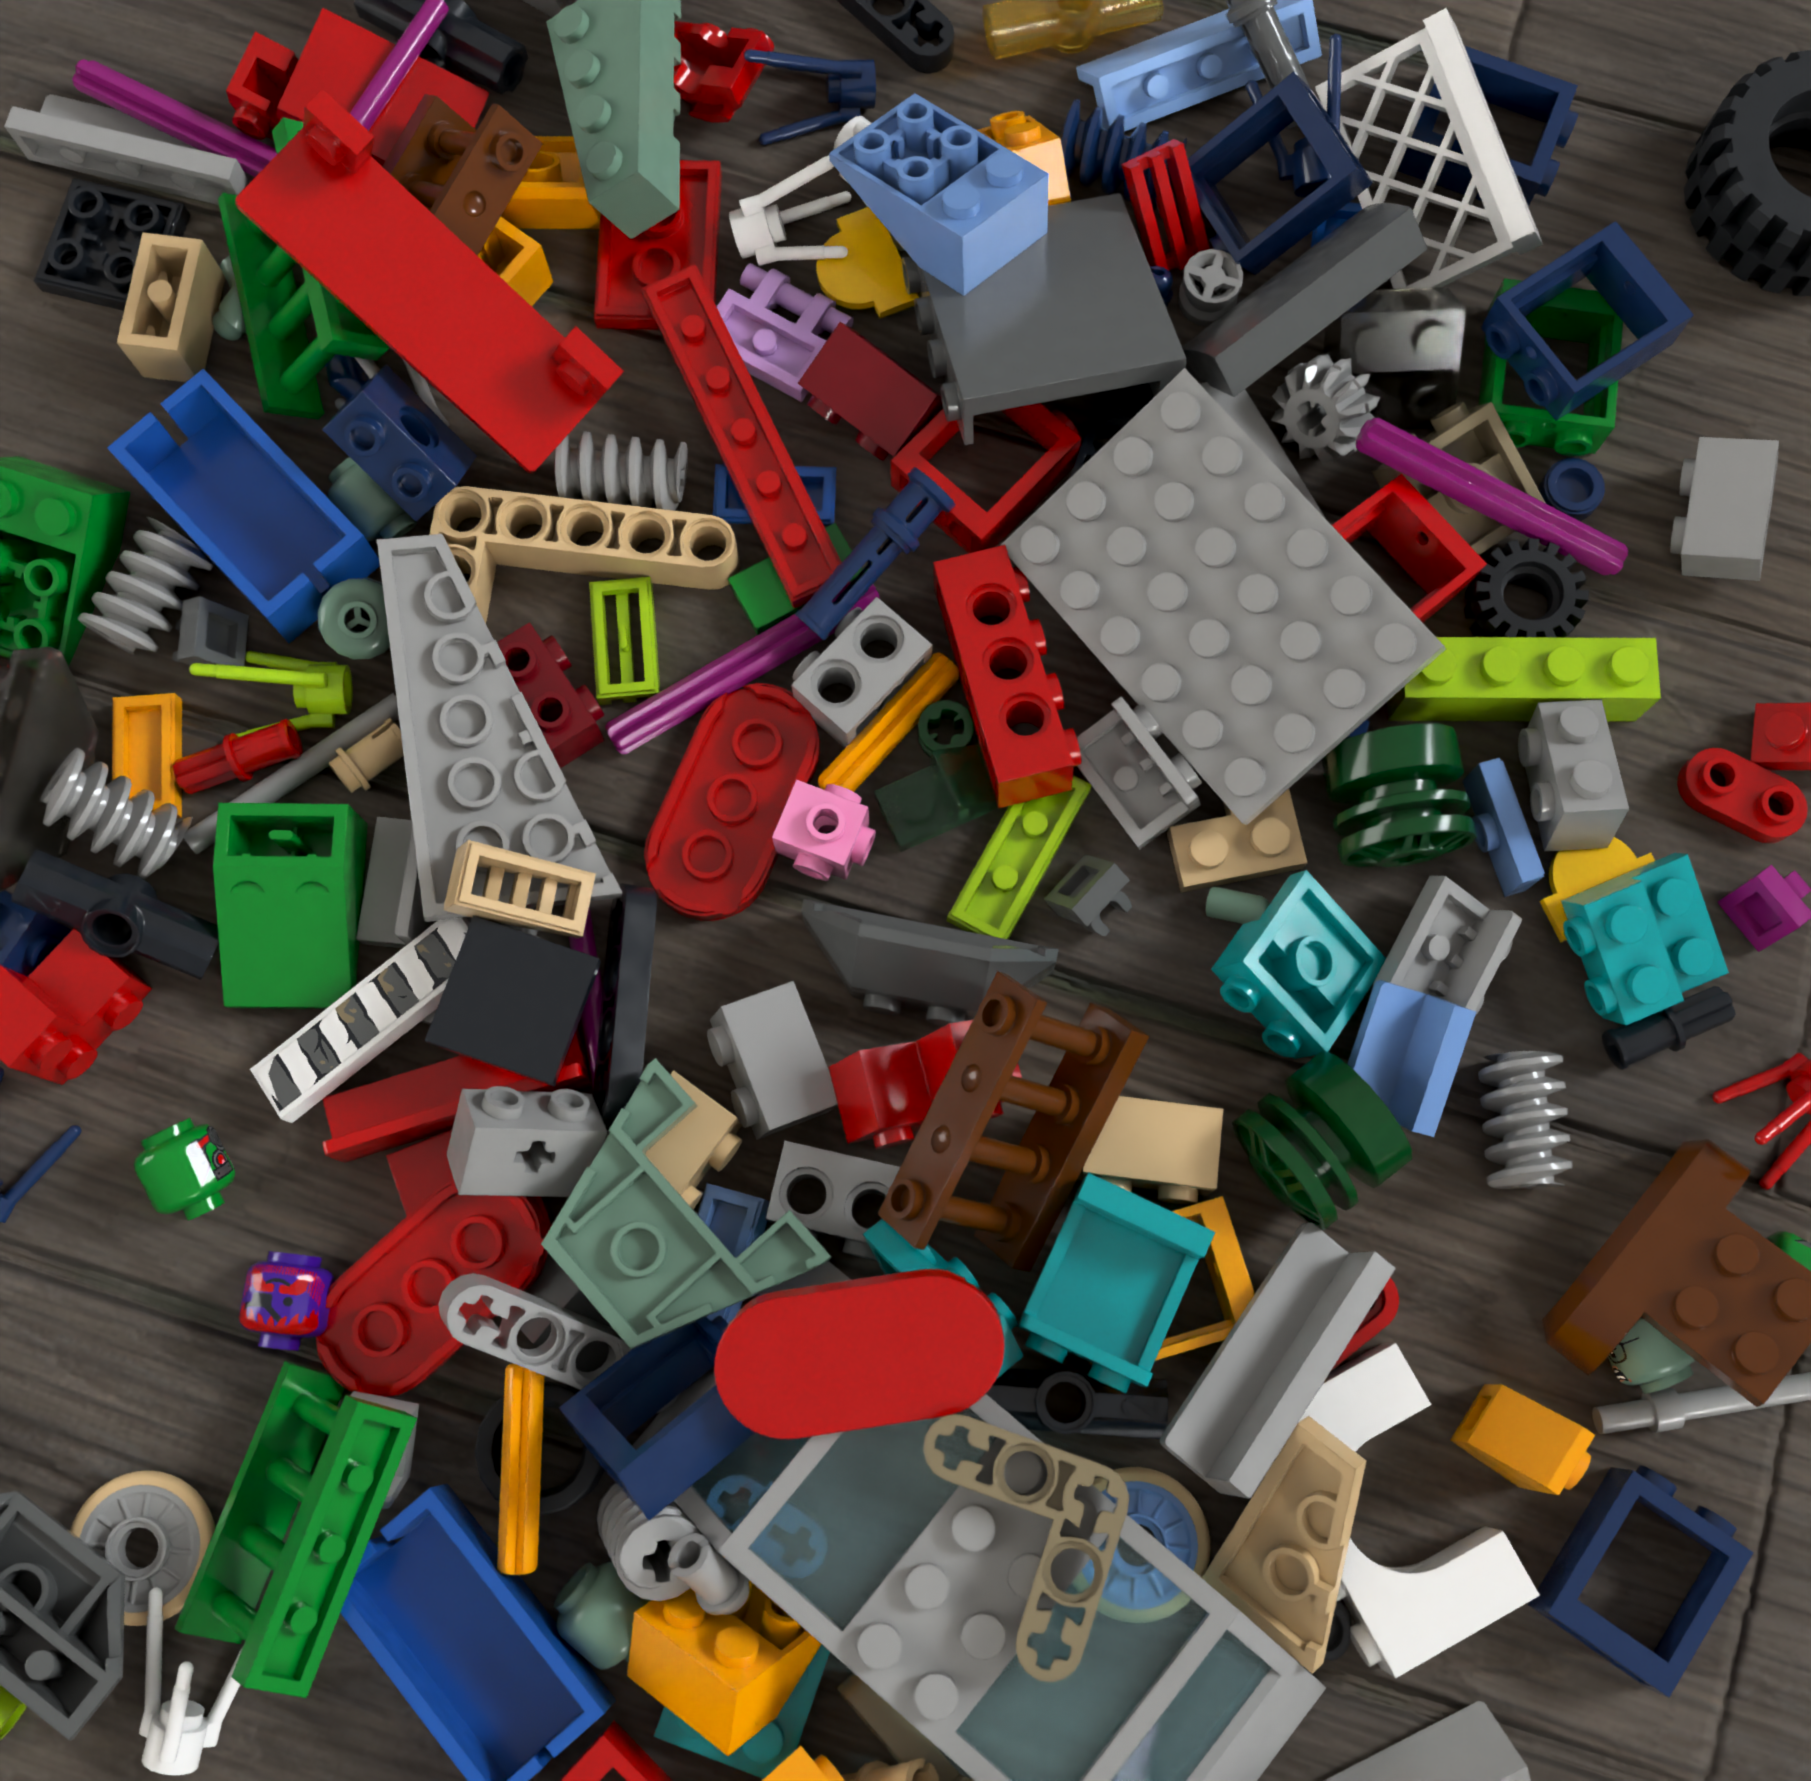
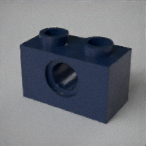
M387 364L349 398L322 429L415 521L420 519L457 486L477 457Z

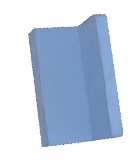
M1378 980L1373 986L1347 1065L1375 1091L1389 1108L1399 1125L1410 1131L1434 1137L1476 1011L1436 996Z

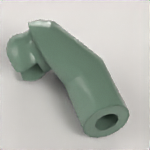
M1213 886L1209 891L1206 901V916L1244 924L1259 920L1270 902L1260 895Z

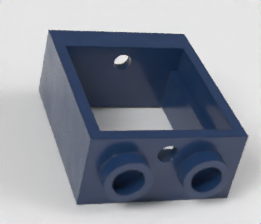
M1464 46L1486 102L1545 122L1529 166L1509 159L1529 207L1535 194L1546 197L1556 176L1560 162L1550 158L1555 146L1564 149L1575 126L1579 113L1571 111L1569 108L1578 85ZM1434 83L1429 96L1441 99L1437 86ZM1424 106L1411 138L1440 147L1444 135L1432 131L1440 110ZM1455 140L1451 151L1463 154L1458 140ZM1407 147L1397 171L1426 181L1436 156ZM1446 160L1436 185L1465 195L1472 179L1469 167ZM1477 192L1475 199L1482 201L1479 192Z
M1295 72L1287 76L1188 158L1202 219L1204 220L1207 217L1217 232L1210 239L1214 249L1223 250L1230 254L1237 264L1240 263L1241 267L1253 275L1258 274L1373 184L1312 89ZM1295 121L1331 175V178L1254 239L1250 240L1215 184Z
M1615 221L1498 296L1481 329L1486 335V340L1491 350L1499 358L1506 359L1521 377L1529 397L1537 405L1545 407L1555 421H1557L1671 346L1694 314ZM1586 277L1638 340L1575 380L1527 321L1525 316Z
M720 1315L712 1321L705 1317L632 1349L559 1407L590 1454L649 1521L756 1433L740 1423L730 1413L720 1397L717 1385H715L638 1449L635 1450L625 1439L714 1367L718 1343L725 1328L728 1326V1323Z
M1639 1465L1636 1472L1634 1470L1611 1467L1538 1587L1537 1591L1540 1596L1531 1600L1528 1606L1644 1687L1670 1698L1754 1552L1732 1538L1737 1529L1729 1521L1698 1505L1694 1512L1673 1498L1677 1487L1655 1471ZM1636 1500L1712 1552L1654 1652L1578 1600V1597Z

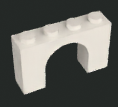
M1385 1343L1374 1347L1331 1371L1300 1421L1310 1416L1356 1452L1368 1440L1427 1408L1431 1403L1396 1343ZM1484 1526L1428 1559L1403 1567H1389L1374 1563L1356 1547L1350 1538L1337 1601L1343 1599L1356 1623L1350 1627V1638L1366 1665L1371 1667L1378 1663L1380 1669L1397 1678L1540 1595L1504 1531Z

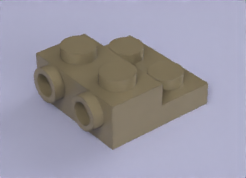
M1464 401L1448 407L1430 420L1435 430L1421 440L1545 503L1492 402L1467 409ZM1382 464L1372 471L1380 488H1383L1402 474L1478 555L1515 532V530L1386 464ZM1421 532V536L1423 537V539L1428 541L1427 535L1424 532Z

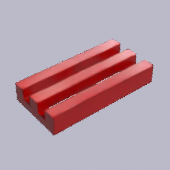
M1173 139L1121 164L1145 255L1150 267L1159 266L1166 268L1168 271L1173 268L1183 270L1191 257L1200 251L1210 249L1184 143ZM1164 160H1167V164H1168V168H1169V172H1170V176H1171V180H1172V184H1173V188H1174L1175 196H1176V199H1177V203H1178V207H1179V211H1180V215H1181V219H1182V223H1183V227H1184V231H1185V235H1186V239H1187V243H1188V244H1185V240H1184V236H1183V232H1182L1180 220H1179V217H1178V213H1177V209H1176V205H1175V201H1174V197H1173V193H1172V189H1171V185H1170V181H1169V177H1168V173H1167V169H1166V165H1165V161H1164ZM1150 168L1157 195L1156 201L1159 213L1163 219L1171 252L1166 255L1143 170Z

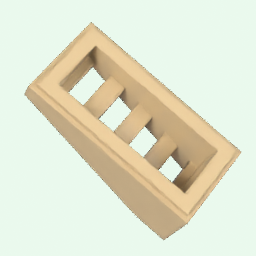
M467 840L458 847L455 854L444 903V911L467 917H473L474 915L492 922L581 938L584 933L596 873ZM477 866L488 868L482 897L471 894ZM504 872L515 874L509 904L498 901ZM532 878L542 879L536 910L525 908ZM558 883L569 885L562 917L551 914Z

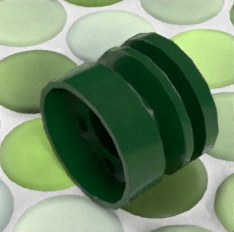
M1417 723L1374 730L1343 740L1321 759L1328 797L1333 802L1357 804L1339 813L1333 820L1334 830L1339 835L1348 836L1343 838L1337 845L1340 861L1344 865L1353 867H1400L1418 864L1463 848L1477 838L1472 818L1462 816L1471 807L1467 793L1453 789H1440L1458 780L1464 773L1457 734L1453 727L1439 723Z
M1321 1051L1285 1080L1287 1092L1296 1110L1280 1097L1268 1093L1257 1102L1260 1114L1248 1109L1235 1119L1232 1125L1234 1133L1247 1154L1253 1169L1266 1187L1278 1200L1289 1207L1306 1223H1314L1321 1230H1325L1338 1219L1334 1205L1346 1211L1358 1203L1357 1191L1347 1172L1360 1182L1375 1188L1412 1160V1149L1403 1129L1375 1091L1336 1055Z

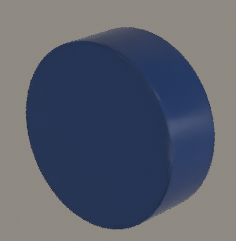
M1567 458L1556 462L1550 467L1542 478L1538 490L1546 504L1582 521L1589 517L1601 503L1605 493V483L1599 470L1591 463L1578 458Z

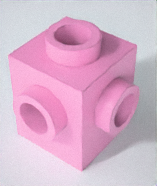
M796 779L772 836L775 851L780 855L795 860L793 867L807 876L828 881L832 874L846 880L853 863L860 866L864 865L874 842L876 830L868 828V806L860 804L862 798L847 788L827 784L825 790Z

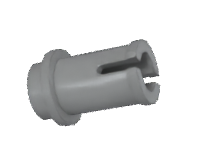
M698 1533L688 1534L674 1544L669 1553L668 1566L673 1569L671 1572L676 1578L684 1581L696 1592L697 1602L705 1612L712 1615H729L738 1611L744 1605L749 1595V1579L717 1552L703 1535Z

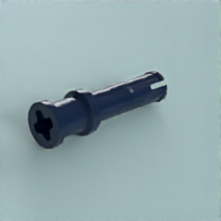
M914 467L908 473L910 482L886 509L878 507L872 514L873 519L870 521L874 527L845 560L836 567L830 577L814 593L802 609L795 613L822 640L825 641L832 629L859 599L867 593L869 588L901 552L906 555L910 551L914 553L920 546L918 538L942 511L949 513L956 504L948 494L918 468ZM922 500L921 504H920V505L913 511V513L906 519V517L911 513V511H912V510L919 504V502ZM887 539L888 541L885 543V545L878 552H876L877 549ZM866 562H868L867 565L862 569V571L854 578V580L832 603V600L835 598V596L843 589V587L851 580V578L859 571V569Z

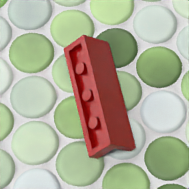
M578 1029L575 1031L555 1087L460 1055L325 1097L322 1100L332 1139L322 1142L324 1154L327 1157L346 1163L452 1130L462 1089L487 1090L495 1086H504L517 1091L554 1092L558 1089L577 1091L592 1086L590 1071Z

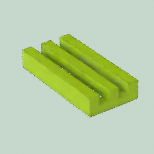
M639 577L589 582L596 698L599 705L612 704V700L623 699L624 703L636 702V698H650L660 692L651 578ZM629 593H639L645 681L635 682ZM606 595H616L621 683L611 684L605 607Z

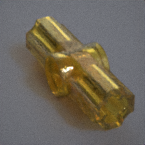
M1004 0L983 5L982 19L990 55L994 56L995 60L1051 46L1064 53H1078L1087 49L1097 35L1162 20L1164 6L1162 0Z

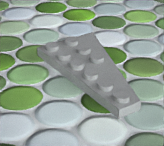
M443 534L377 539L425 922L467 917L444 911V903L455 854L458 847L467 840L596 873L590 901L621 898L623 893L613 873L610 872L586 819L584 820L566 785V779L522 692L519 691L506 665V660L496 640L493 639ZM477 866L471 894L482 897L488 868ZM504 872L498 901L509 904L515 874ZM531 879L525 908H536L542 879ZM558 883L553 906L565 905L568 884Z

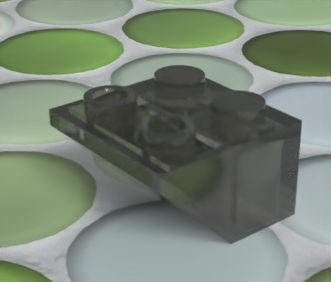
M1448 287L1374 290L1325 327L1324 355L1328 354L1333 363L1340 359L1351 358L1352 375L1355 377L1361 374H1370L1367 385L1363 388L1365 393L1381 397L1377 407L1370 411L1375 418H1380L1402 430L1434 428L1430 420L1438 413L1456 404L1466 308Z

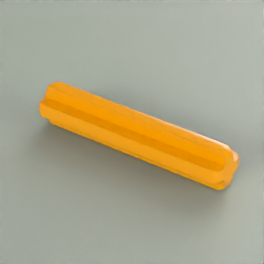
M940 652L934 653L925 665L919 668L853 741L822 772L818 778L819 787L825 790L827 784H834L854 792L916 726L921 713L928 705L939 701L958 680L959 669L953 661Z
M514 1363L509 1364L505 1369L497 1569L499 1573L506 1575H526L534 1572L538 1566L545 1376Z

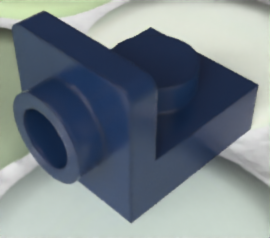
M0 887V965L28 977L72 929L52 918L11 902L13 893Z

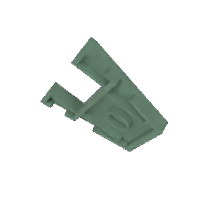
M656 1058L645 1068L639 1078L641 1081L624 1109L620 1110L609 1129L610 1133L590 1167H586L541 1243L630 1349L647 1344L818 1268L832 1258L790 1210L738 1257L733 1256L646 1156V1152L698 1107Z

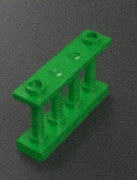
M284 117L272 131L277 154L303 128V122ZM222 193L218 198L263 412L319 420L324 415L316 375L336 354L377 361L389 349V346L304 268L302 269L305 282L297 290L292 271L297 262L236 207L235 199L237 195ZM313 314L317 337L309 345L304 321Z
M287 1361L283 1363L177 1620L175 1629L183 1634L241 1644L242 1640H244L245 1644L231 1676L235 1681L245 1688L307 1698L417 1418L405 1411L345 1395L341 1407H338L337 1405L344 1387L337 1383L329 1373ZM328 1434L329 1437L326 1441V1444L324 1446V1449L322 1451L314 1474H311L310 1472L312 1470V1467L314 1465L322 1442L325 1438V1435ZM300 1501L301 1506L299 1508V1511L297 1513V1516L294 1520V1523L292 1525V1528L285 1543L283 1541L284 1536L286 1534L292 1516L295 1512L297 1504ZM272 1570L274 1571L273 1575L271 1577L263 1600L260 1604V1607L257 1611L255 1610L256 1605L265 1586L269 1573Z

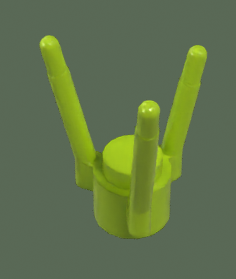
M247 651L245 653V660L247 662L276 669L193 663L189 667L190 673L195 676L293 685L296 707L307 708L309 713L308 715L289 719L297 732L310 728H334L335 714H349L351 712L353 684L351 670L348 665H338L337 662H314L271 653ZM277 723L246 730V732L238 733L236 735H238V737H241L243 735L255 732L257 730L269 727Z

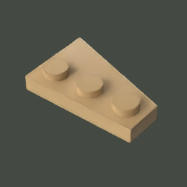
M1307 1416L1294 1428L1202 1579L1313 1674L1323 1664L1366 1460L1310 1416Z

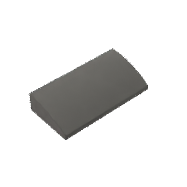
M1378 203L1367 206L1357 212L1184 344L1182 349L1186 356L1185 369L1195 379L1203 383L1207 382L1210 386L1232 397L1237 396L1427 250L1412 208L1400 204Z

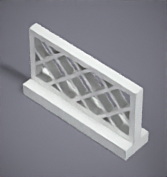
M1447 8L1424 19L1423 22L1426 28L1345 70L1341 74V93L1357 84L1375 90L1362 122L1340 114V133L1357 159L1361 155L1368 135L1396 143L1383 176L1366 171L1372 182L1378 184L1379 187L1374 198L1369 187L1358 195L1362 209L1373 204L1384 203L1389 189H1393L1418 198L1413 209L1418 225L1428 201L1457 211L1444 244L1423 237L1427 248L1440 252L1431 274L1410 285H1407L1402 269L1390 278L1397 299L1402 306L1516 251L1519 255H1522L1543 245L1458 29ZM1422 50L1429 68L1419 92L1390 84L1398 63ZM1383 71L1379 80L1371 78ZM1328 80L1315 87L1326 112ZM1434 83L1437 86L1441 99L1429 96ZM1386 94L1414 102L1401 134L1373 126ZM1424 106L1447 112L1450 119V124L1440 147L1411 138ZM1346 128L1358 131L1353 144ZM1456 137L1463 154L1451 151ZM1407 147L1436 156L1422 189L1394 180ZM1446 160L1467 166L1471 172L1472 179L1462 202L1433 193ZM1477 192H1479L1485 210L1472 206ZM1467 215L1489 221L1498 242L1474 254L1454 247ZM1450 256L1461 259L1445 267Z

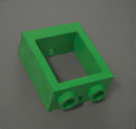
M1504 278L1488 307V313L1498 296L1522 281ZM1570 287L1525 316L1540 337L1589 343L1587 372L1621 351L1623 321L1598 291ZM1485 335L1479 405L1492 402L1515 447L1520 448L1532 445L1554 448L1557 453L1565 456L1595 454L1615 428L1618 381L1584 402L1583 415L1568 413L1557 421L1547 410L1502 404L1506 359L1499 358L1491 350Z

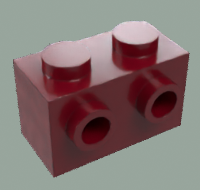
M839 322L798 382L800 386L812 394V397L807 402L808 406L834 425H837L841 418L848 421L860 431L854 440L881 461H884L889 454L893 457L898 454L943 409L939 393L856 330L842 322Z
M529 622L497 642L506 660V665L519 691L522 692L560 768L605 741L596 723L597 720L605 715L585 684L574 690L563 672L571 668L572 665L553 635L541 640Z

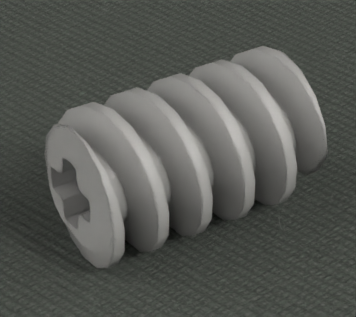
M583 432L577 448H571L567 435L555 449L554 475L558 495L562 498L579 500L583 496V500L605 502L607 498L608 503L629 505L631 500L632 506L652 508L655 502L657 509L676 511L679 502L682 500L686 484L688 448L685 442H681L674 459L668 458L664 440L656 439L650 456H644L639 437H632L626 453H619L616 436L613 434L607 435L601 451L595 450L591 432Z
M147 517L148 522L156 530L157 534L138 530L133 535L135 543L144 554L125 550L119 556L121 563L129 571L130 575L110 571L105 577L107 583L116 593V596L96 592L91 598L103 615L97 616L83 612L77 618L78 621L100 637L132 655H135L133 652L136 648L151 652L158 650V645L147 633L150 627L170 632L173 626L164 617L161 610L163 607L182 611L183 602L174 592L177 586L197 591L200 587L188 572L189 568L193 566L210 571L213 567L212 563L194 543L151 517Z
M75 748L57 769L40 797V801L47 804L43 824L49 827L64 815L71 818L66 836L68 839L74 840L86 830H92L94 832L90 848L92 853L97 854L110 843H114L117 845L113 865L119 868L136 856L140 859L136 876L146 879L157 869L163 867L185 837L193 817H186L175 825L178 812L176 806L171 803H165L152 812L155 800L154 793L146 789L141 790L129 799L132 783L131 779L126 776H119L105 786L108 765L103 762H96L82 772L85 754L82 749Z
M1517 1051L1492 1054L1484 1057L1497 1063L1481 1069L1478 1072L1479 1080L1481 1083L1499 1089L1480 1098L1481 1106L1484 1109L1500 1113L1501 1115L1482 1124L1483 1132L1486 1135L1503 1140V1142L1487 1148L1484 1151L1485 1158L1488 1161L1505 1166L1504 1169L1487 1176L1488 1186L1496 1189H1536L1565 1186V1184L1555 1182L1554 1175L1573 1168V1163L1571 1160L1552 1155V1148L1571 1141L1570 1134L1550 1129L1549 1122L1568 1115V1108L1549 1103L1547 1096L1565 1089L1566 1084L1564 1081L1545 1076V1069L1564 1062L1563 1056L1551 1052Z
M614 1483L600 1500L596 1521L599 1536L603 1540V1544L616 1568L618 1576L625 1587L640 1598L662 1601L678 1597L690 1589V1587L672 1574L671 1571L673 1569L668 1566L669 1553L678 1540L688 1534H700L699 1530L675 1501L671 1502L649 1521L622 1489Z

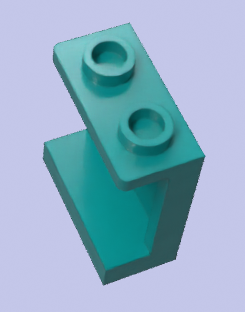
M1088 1172L1080 1184L1018 1322L1017 1328L1030 1333L1025 1346L1060 1363H1063L1067 1352L1072 1353L1093 1364L1088 1374L1089 1377L1125 1394L1131 1382L1141 1387H1148L1153 1375L1150 1371L1198 1260L1205 1257L1215 1232Z

